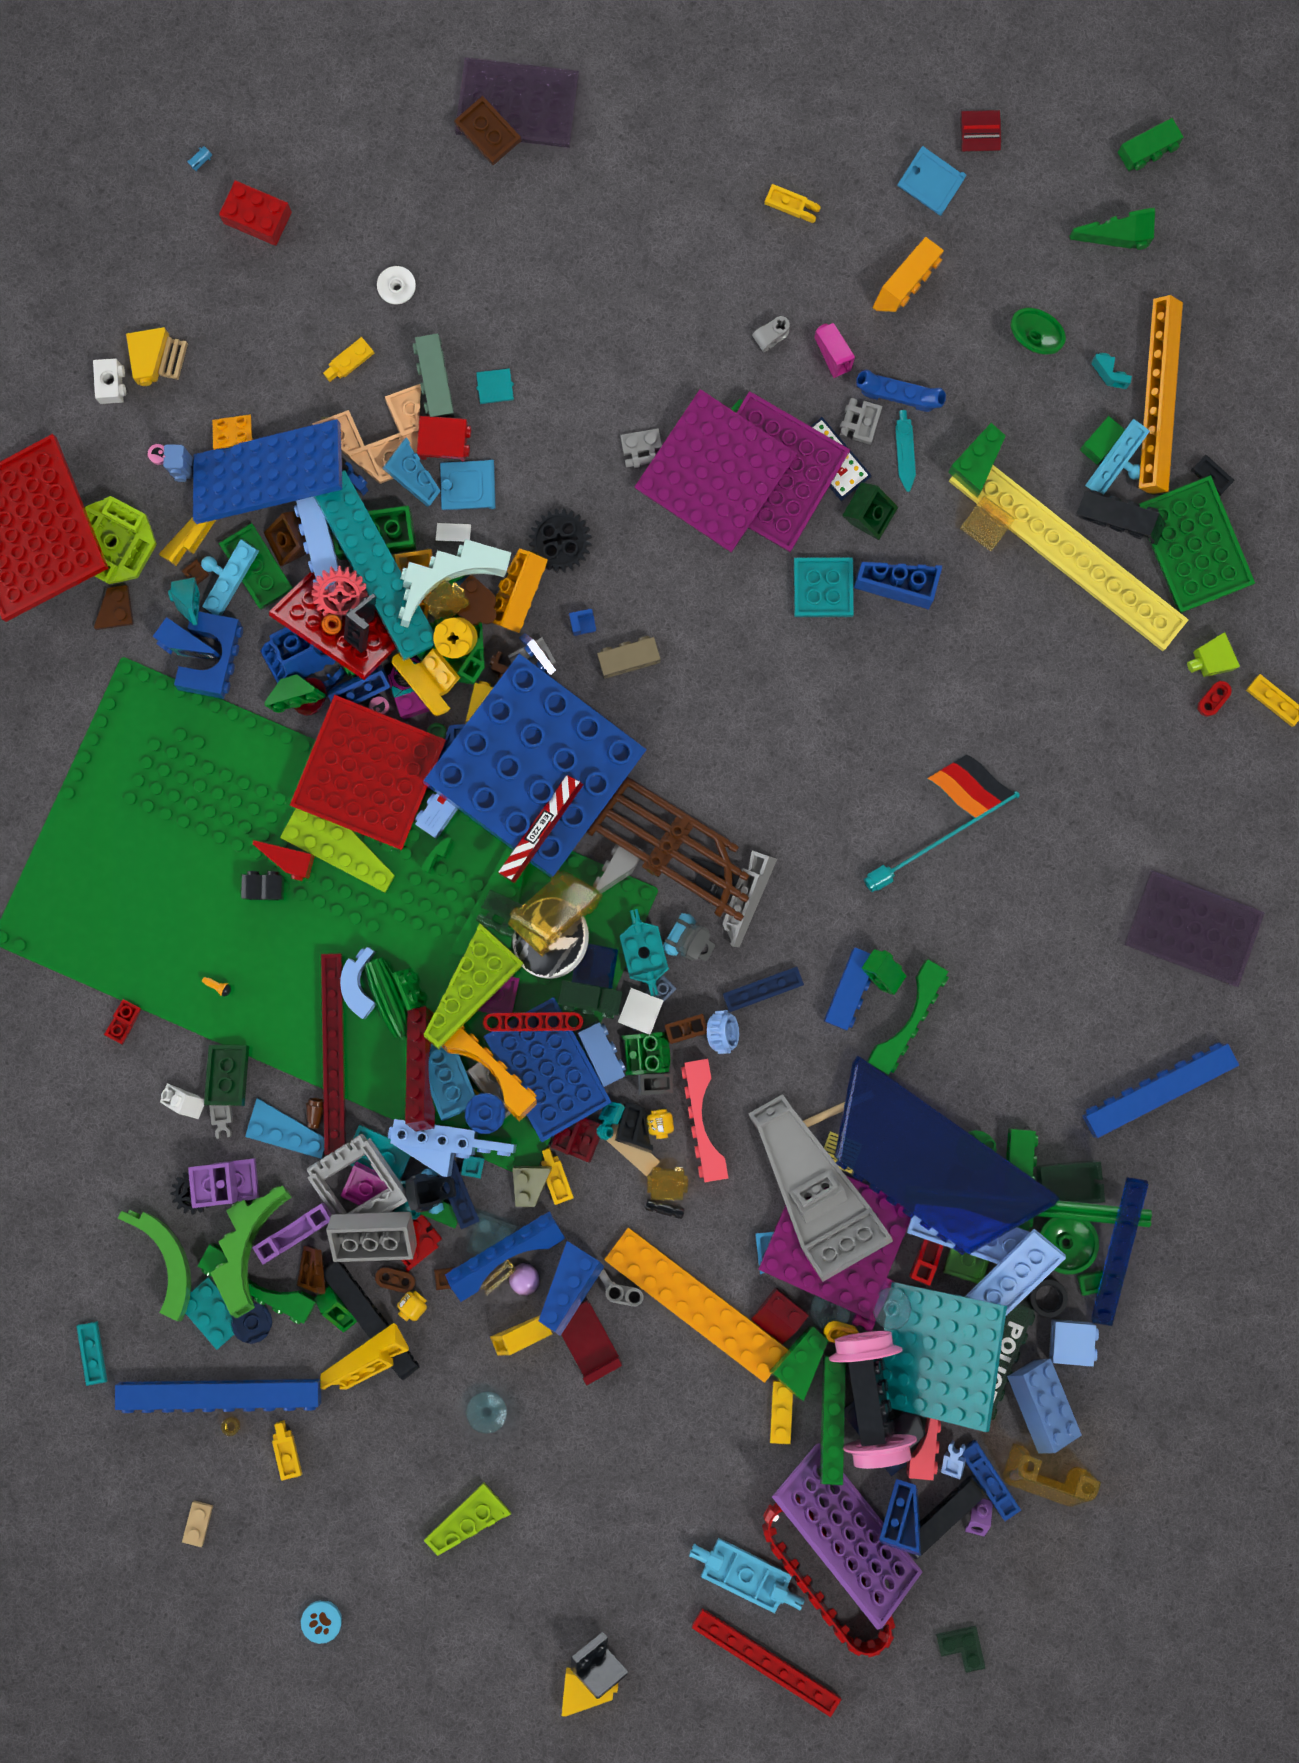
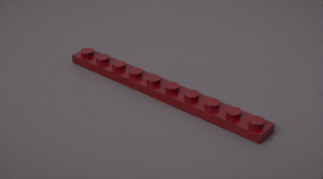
M321 954L324 1155H329L346 1144L343 995L340 984L343 970L342 954Z

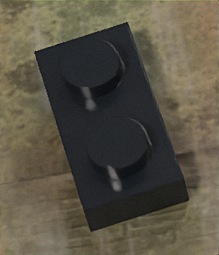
M1207 455L1191 469L1200 479L1211 475L1219 496L1235 481Z

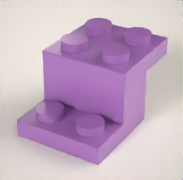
M256 1158L188 1167L192 1208L232 1204L237 1201L259 1198Z

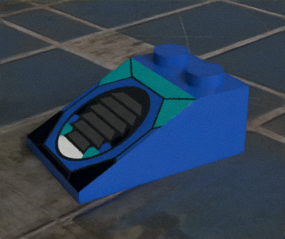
M167 617L153 635L158 640L156 644L169 654L174 652L181 656L218 661L221 659V655Z

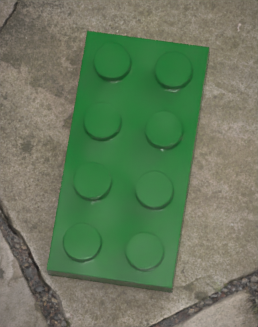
M251 523L220 542L219 545L228 559H230L240 540L246 541L259 550L242 582L259 609L262 610L288 594L293 587L255 526Z

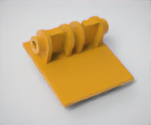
M251 414L212 420L213 450L229 448L238 443L254 440L252 439Z

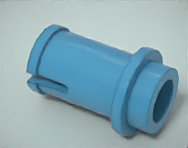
M205 146L199 147V151L187 161L195 171L207 160H211L212 154Z

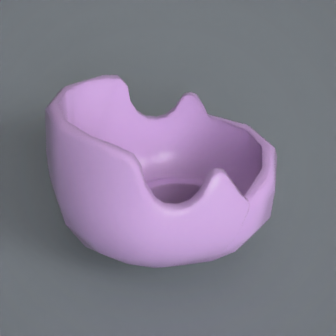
M519 1264L509 1274V1284L513 1291L519 1295L528 1296L534 1293L539 1286V1274L530 1264Z

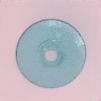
M886 1288L878 1293L880 1296L873 1310L876 1321L886 1329L901 1328L907 1323L911 1314V1305L908 1297L896 1288ZM894 1305H896L897 1307L896 1312H894L892 1309Z
M479 1393L470 1400L467 1406V1420L474 1430L486 1434L493 1433L500 1429L506 1420V1405L503 1399L495 1393ZM485 1408H489L491 1410V1413L489 1415H486L483 1410Z

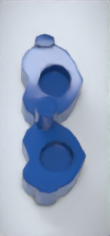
M342 667L333 677L330 673L326 675L329 679L323 682L326 690L335 686L346 675Z

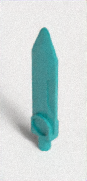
M900 410V420L896 421L895 427L898 474L905 490L910 492L916 476L913 426L911 425V419H907V410Z

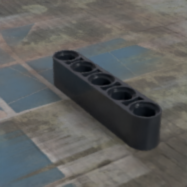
M973 1476L967 1477L919 1522L921 1556L986 1495V1490ZM909 1553L914 1559H918L920 1557L918 1555Z

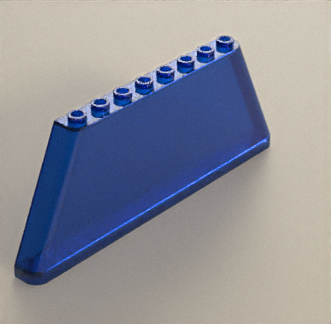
M859 1056L852 1062L834 1156L837 1160L835 1164L844 1170L849 1168L854 1172L852 1174L853 1177L860 1182L863 1180L867 1181L870 1184L869 1188L877 1194L880 1192L887 1196L885 1200L893 1206L898 1204L903 1207L902 1212L910 1218L915 1216L921 1220L919 1224L928 1231L932 1228L938 1233L936 1237L945 1243L950 1241L955 1245L953 1249L958 1253L970 1255L1056 1205L1060 1199L1057 1195Z

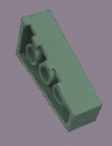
M438 333L415 337L416 343H413L414 354L419 356L420 363H416L418 375L423 377V383H420L422 395L426 394L427 402L424 403L425 412L430 414V417L453 415L454 410L450 388L448 387L447 371L444 366L445 359L441 348V338Z

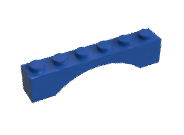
M549 1211L475 1257L470 1258L460 1266L452 1269L445 1276L451 1289L460 1302L477 1293L487 1276L507 1259L526 1251L549 1249L564 1240L565 1237Z

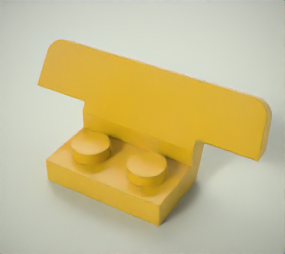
M432 649L423 661L414 664L410 658L403 661L400 653L393 657V666L432 714L439 716L450 710V707L441 696L451 690L460 679V676L437 649Z

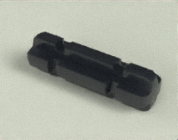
M650 1199L646 1202L645 1209L647 1211L653 1212L654 1210L656 1213L667 1216L673 1215L674 1218L682 1219L684 1216V1208H675L673 1205L662 1202L655 1203L656 1201Z

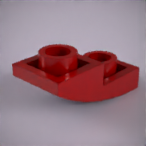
M123 999L104 1035L123 1045L137 1020L141 1008Z

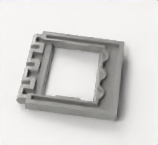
M360 1134L352 1139L350 1143L344 1144L335 1152L330 1153L307 1168V1172L310 1175L308 1180L332 1214L387 1213L407 1202L405 1188L371 1138L366 1139L363 1134ZM366 1155L372 1163L371 1166L380 1179L385 1182L388 1189L347 1213L325 1180Z

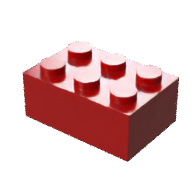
M235 180L219 216L225 225L276 246L292 211L287 202Z

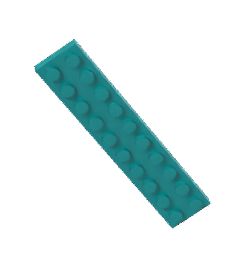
M342 471V490L313 497L353 570L357 571V577H363L362 583H366L367 588L365 590L368 592V597L372 594L377 596L375 610L403 661L435 646L433 640L434 631L420 606L415 610L409 627L400 626L402 619L398 617L401 606L405 607L407 603L406 600H403L406 588L403 587L404 580L400 579L402 573L346 471Z

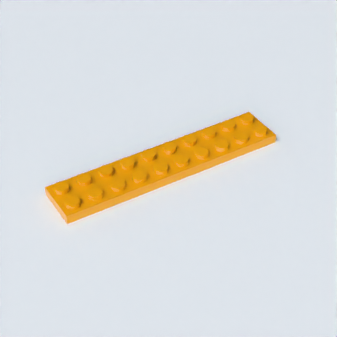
M629 1227L604 1260L764 1383L771 1375L769 1371L788 1351V1348Z

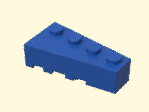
M567 1241L539 1322L561 1336L605 1266Z

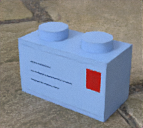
M436 793V795L432 794L428 799L427 808L424 811L421 810L415 818L417 821L415 825L435 839L440 836L458 810Z

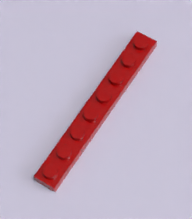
M701 1609L692 1624V1629L829 1717L833 1715L841 1701L839 1695L705 1609Z

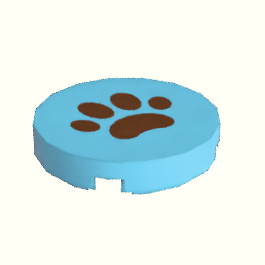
M320 1600L313 1602L306 1608L301 1618V1629L305 1637L311 1642L318 1644L333 1640L339 1633L342 1624V1615L338 1607L329 1601Z

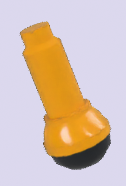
M207 977L202 979L205 985L215 989L220 996H228L231 992V987L228 983H219Z

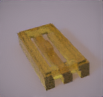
M508 1259L503 1262L504 1265L482 1283L480 1288L485 1290L484 1293L486 1295L491 1293L516 1271ZM507 1267L510 1269L491 1287L488 1286V1284Z

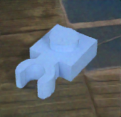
M952 1440L948 1446L949 1452H946L944 1455L941 1473L960 1480L963 1476L966 1458L961 1457L965 1451V1444H962L960 1450H957L954 1447L955 1441Z

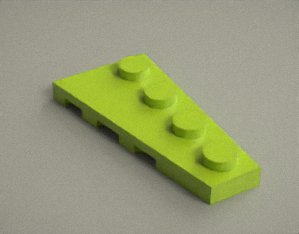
M484 1482L424 1539V1542L438 1556L458 1545L461 1541L474 1536L484 1528L495 1524L498 1520L511 1515L512 1512Z

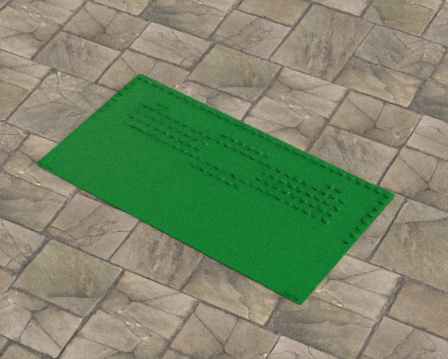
M123 657L116 667L0 919V947L121 1001L124 999L146 1012L219 1044L249 1046V1057L323 1089L321 954H342L344 967L348 958L356 962L358 960L356 956L362 948L370 947L376 952L370 962L383 957L393 973L411 968L417 975V984L425 995L424 1001L426 1005L421 1007H427L435 1013L464 956L449 952L507 845L458 809L437 839L415 825L417 821L414 819L402 850L353 831L395 875L386 893L316 856L314 857L309 879L303 878V881L292 879L291 874L283 871L255 847L253 840L308 853L280 837L296 809L290 806V803L316 740L220 698L180 691L174 686L175 679ZM428 788L426 789L416 816L421 810L424 811L427 808L428 799L432 794L436 795V792ZM445 838H451L453 842L446 859L438 856L431 874L421 870L431 851ZM572 851L556 874L550 878L529 862L525 868L516 923L522 913L532 904L543 899H560L574 905L582 913L587 923L589 940L587 950L581 962L564 976L552 979L541 978L521 967L512 976L520 978L513 1013H525L554 997L562 1012H575L582 1016L583 1025L581 1028L596 1021L601 1024L626 967L620 935L633 923L630 911L638 909L640 921L645 923L658 889L636 878L627 876L596 897L593 895L595 891L593 884L597 877L601 878L603 876V864ZM247 871H259V875H267L268 871L279 872V875L284 876V900L241 899L242 875H247ZM512 940L511 952L515 955ZM364 968L360 978L361 987L365 994L374 1000ZM207 977L219 983H228L231 987V992L228 996H220L215 989L205 985L202 979ZM343 998L345 1099L392 1120H405L407 1038L401 1041L399 1038L394 1039L383 1021L377 1005L366 1019H362L348 1007ZM477 1011L463 1026L465 1027L464 1031L468 1035L472 1033L478 1039V1044L482 1046L483 1036L486 1033L482 1022L483 1018L490 1013ZM493 1016L489 1017L487 1020V1025L489 1024L490 1019L496 1021L497 1019ZM512 1016V1018L509 1017L508 1020H507V1022H509V1021L515 1019L516 1017H514V1016ZM571 1016L568 1019V1024L571 1027H575L578 1020L575 1016ZM577 1030L573 1031V1033L575 1034V1036H576V1038H577L579 1044L581 1045V1047H582V1049H583L585 1055L587 1056V1054H586V1052H585V1050H584V1048H583V1046H582V1044H581V1042H580V1040H579V1038H578V1035H577V1033H576ZM460 1055L466 1071L477 1062L470 1057ZM468 1075L473 1089L481 1093L479 1088ZM433 1101L435 1125L472 1130L466 1122L465 1112L442 1121ZM510 1114L505 1118L498 1130L489 1134L478 1133L477 1139L516 1144V1153H511L510 1156L497 1155L495 1150H491V1153L477 1152L476 1148L474 1156L485 1158L484 1160L513 1172L514 1166H539L543 1157L542 1151L547 1148L551 1137L541 1142L527 1116L519 1122Z

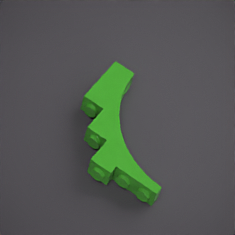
M283 1185L273 1188L264 1197L256 1198L251 1205L245 1200L237 1201L231 1205V1208L226 1210L236 1231L225 1234L223 1239L218 1241L228 1262L219 1264L210 1273L230 1315L235 1318H239L255 1308L248 1285V1261L253 1243L266 1220L279 1206L292 1198L289 1191Z

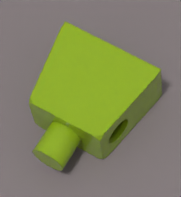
M1222 633L1195 650L1193 653L1196 659L1187 662L1191 673L1201 670L1204 677L1230 672L1240 667L1226 633Z

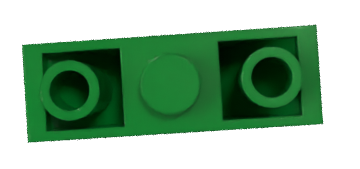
M296 674L280 679L266 699L265 706L273 710V712L281 713L286 709L298 708L306 703H315L320 699L326 698L325 693L309 681Z

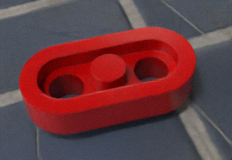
M1218 681L1213 684L1198 703L1199 713L1206 717L1216 714L1232 693L1231 686L1225 681ZM1217 689H1221L1223 694L1218 695ZM1205 704L1210 705V710L1205 709Z

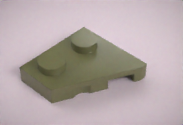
M552 1166L513 1167L515 1207H535L537 1205L546 1180L552 1171Z

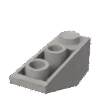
M616 844L611 852L613 858L611 861L607 860L602 868L603 876L601 878L597 877L593 884L595 888L593 895L599 896L632 874L640 859Z

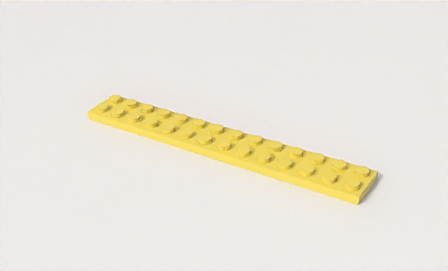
M994 465L978 498L953 476L950 478L949 482L1161 651L1167 648L1188 622L1185 616Z

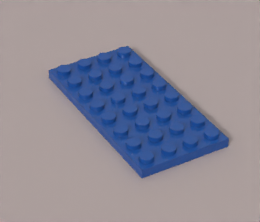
M338 419L238 443L229 448L194 454L193 521L196 524L342 490L341 423Z

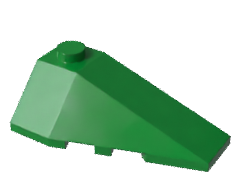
M1155 207L1129 212V217L1117 219V216L1111 217L1110 220L1101 225L1100 222H1094L1073 228L1069 236L1070 240L1130 249L1137 248V250L1145 249L1154 239Z

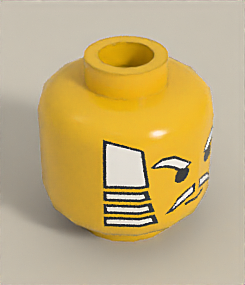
M667 1109L653 1110L648 1115L649 1134L656 1135V1139L668 1138V1134L674 1131L673 1116L670 1112H667Z
M417 1291L407 1292L397 1304L400 1310L398 1315L406 1322L409 1319L417 1321L427 1309L425 1304L427 1300Z

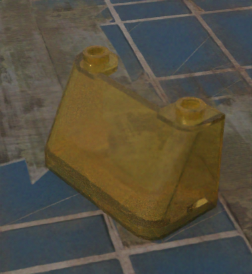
M558 870L551 877V881L522 907L519 908L517 906L509 914L511 918L508 924L543 957L550 950L548 948L549 945L551 946L553 943H556L559 937L583 915L586 916L597 908L603 894L567 871L563 870L560 872Z

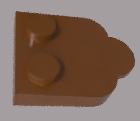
M472 574L444 602L457 616L468 620L473 626H477L480 623L491 624L496 619L495 595Z

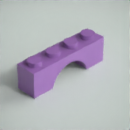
M321 1203L252 1248L262 1265L268 1263L329 1224L332 1213L325 1203Z

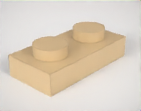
M198 1501L192 1502L182 1540L183 1543L198 1547L203 1546L213 1505Z

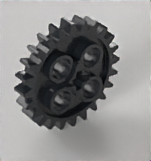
M556 508L555 514L552 515L548 511V517L541 515V522L535 520L538 527H531L535 534L529 535L534 540L529 543V546L535 547L531 551L532 553L548 560L547 570L550 571L554 567L555 572L558 573L561 568L566 573L567 567L572 571L574 570L573 564L580 567V559L586 561L583 555L584 553L590 554L586 548L592 546L587 541L592 538V535L586 534L590 531V528L584 527L587 522L585 520L580 521L581 516L579 514L574 517V511L571 510L567 514V510L563 508L562 513H560ZM572 525L574 527L573 532L565 534V528ZM554 528V534L547 537L545 535L546 530ZM559 537L564 539L561 545L558 542L544 544V541H558ZM574 537H577V538H578L577 540H574V541H573V540H568V539H572V538H574ZM576 545L575 552L567 553L568 546ZM555 547L557 549L556 554L548 556V550Z

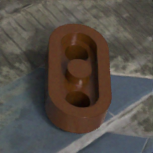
M382 1267L375 1275L376 1283L380 1287L402 1293L411 1291L416 1284V1279L412 1273L391 1267ZM384 1273L389 1274V1280L383 1279ZM403 1278L409 1280L408 1285L402 1283Z

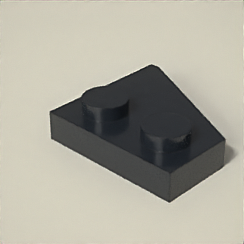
M626 1102L615 1141L651 1153L653 1145L650 1144L646 1110L643 1107Z

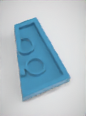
M406 437L382 469L428 507L440 493V489L430 473L421 464L418 454L414 453Z

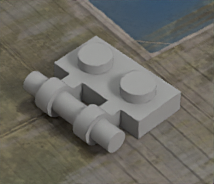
M850 398L849 404L845 408L844 421H841L840 424L841 431L839 436L846 438L848 431L854 432L852 440L871 445L882 406L864 401L862 408L856 406L858 400ZM853 415L859 416L857 424L851 423Z
M659 428L620 435L624 456L632 454V459L625 460L626 467L634 466V468H638L640 465L650 464L656 455L655 450H659L662 446ZM649 451V456L638 457V453Z

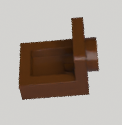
M500 651L497 652V655H493L490 661L491 670L498 674V678H501L509 668L500 664L503 658V653Z

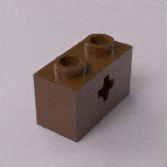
M703 1014L664 1025L670 1044L707 1034V1026Z

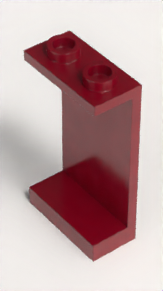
M588 1298L585 1299L561 1335L581 1370L583 1380L587 1386L621 1367L622 1361Z

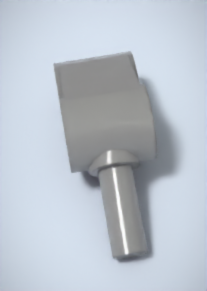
M604 1269L601 1271L599 1277L606 1286L604 1289L606 1290V1297L610 1302L628 1306H638L642 1303L644 1295L640 1289L616 1284L611 1281ZM613 1287L618 1288L621 1292L620 1297L617 1299H612L609 1295V1291ZM633 1291L640 1294V1300L637 1303H632L629 1300V1294Z

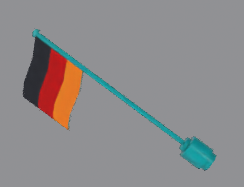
M967 754L927 778V780L940 787L958 807L970 814L974 819L891 869L889 866L885 867L882 865L867 874V877L864 879L866 886L871 892L879 891L893 882V877L895 876L893 872L1012 799H1018L1020 796L1019 792H1012L1002 785L981 763Z

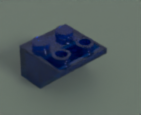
M588 944L584 957L574 968L572 982L612 989L618 949Z

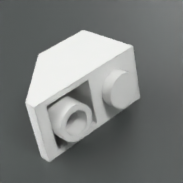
M170 1084L166 1085L161 1094L160 1103L178 1114L199 1119L204 1107L203 1098Z

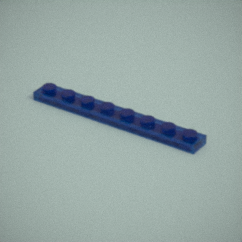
M1126 1178L1091 1317L1092 1323L1113 1325L1149 1185L1147 1180Z

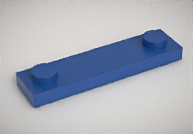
M973 1440L967 1444L961 1456L966 1458L965 1462L980 1485L986 1490V1494L1003 1520H1008L1021 1511L1020 1507L977 1441Z

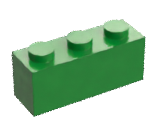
M1170 118L1123 143L1118 154L1129 172L1133 169L1138 171L1150 160L1153 162L1159 160L1167 151L1169 153L1176 151L1184 137L1174 119Z

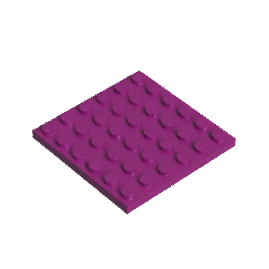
M699 389L634 488L732 553L796 458L797 453Z
M749 391L737 414L796 452L797 456L748 529L791 553L850 453V449Z
M846 1176L877 1215L892 1237L893 1242L822 1282L802 1251L785 1204L758 1270L870 1320L915 1206Z

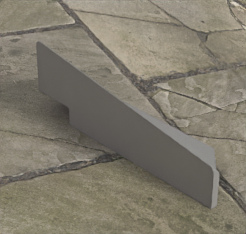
M752 850L748 870L742 868V871H745L749 878L747 881L739 878L736 888L742 893L747 894L749 899L747 902H743L738 897L732 896L729 906L734 908L735 911L742 913L744 917L742 921H739L726 913L723 921V927L728 932L731 939L730 944L733 947H740L777 861L774 857Z

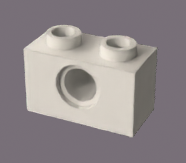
M117 359L93 360L95 399L100 404L124 402L123 396H126V387L122 383V377H125L124 366ZM114 378L113 383L107 384L109 379Z

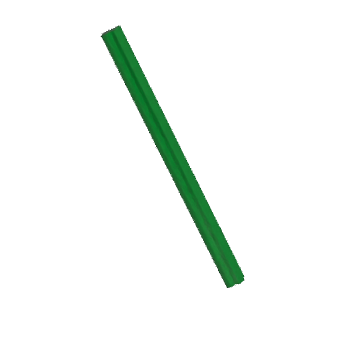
M906 1186L904 1202L910 1204L1150 1227L1152 1211L1148 1209Z

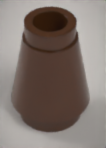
M309 1098L308 1103H306L307 1127L316 1129L319 1128L324 1114V1099Z

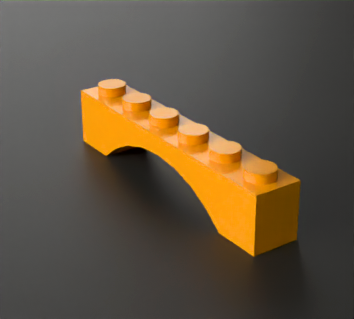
M462 1026L442 1048L447 1053L470 1057L485 1066L493 1074L501 1087L505 1108L520 1122L537 1105L536 1094L530 1088L525 1089L521 1085L522 1081L515 1074L510 1075L506 1071L508 1069L506 1065L500 1060L497 1062L492 1057V1052L487 1047L482 1048L478 1044V1039L472 1033L468 1035L464 1031L465 1027Z

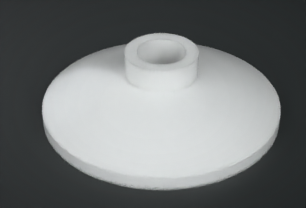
M389 267L378 277V293L384 301L390 304L405 303L415 292V279L412 273L404 267ZM394 286H401L399 290H394Z

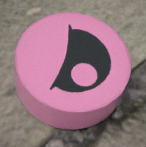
M161 444L152 445L148 450L149 459L156 465H162L165 457L164 446Z
M375 697L370 701L369 709L386 715L389 712L390 706L385 698Z

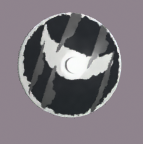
M543 899L532 904L519 917L514 929L513 949L515 956L523 962L522 967L535 976L552 979L568 974L581 962L587 950L589 933L586 920L574 905L560 899Z

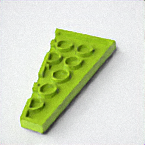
M295 809L280 837L385 893L395 877L352 830L300 809Z
M479 924L473 939H471L469 947L462 957L424 1033V1037L438 1050L523 966V962L481 924Z

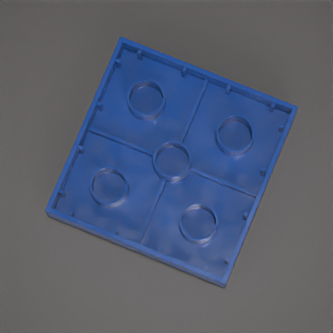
M519 653L423 780V783L514 850L546 803L552 799L554 792L565 776L569 775L580 781L583 787L530 861L531 864L552 878L647 749Z

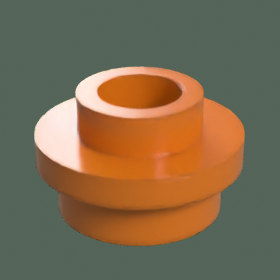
M329 614L323 618L322 628L328 634H336L342 628V621L337 615ZM328 622H334L335 627L330 628Z

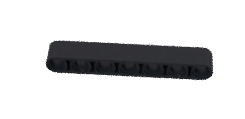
M332 1259L323 1266L325 1280L370 1339L390 1326L382 1314L377 1312L378 1309L370 1298L364 1295L366 1293L358 1282L352 1279L354 1277L344 1264L341 1265L340 1262H333ZM410 1351L391 1357L393 1358V1366L391 1367L402 1380H405L420 1368L419 1363L413 1360L414 1357Z

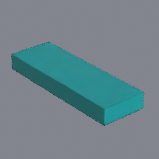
M98 1321L77 1325L86 1386L107 1382Z

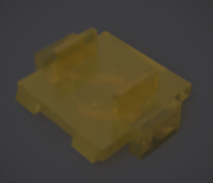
M446 580L442 581L431 594L423 599L429 606L427 612L436 620H439L441 617L444 620L453 618L458 611L469 605V600L464 596L465 590L456 582L451 585Z
M653 1167L652 1176H647V1192L651 1193V1200H683V1192L688 1193V1177L684 1175L683 1167H675V1169Z

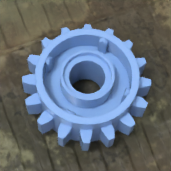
M728 1010L715 1011V1014L709 1018L707 1023L709 1045L713 1050L718 1051V1054L731 1053V1050L736 1048L739 1041L738 1022L734 1015L728 1013Z

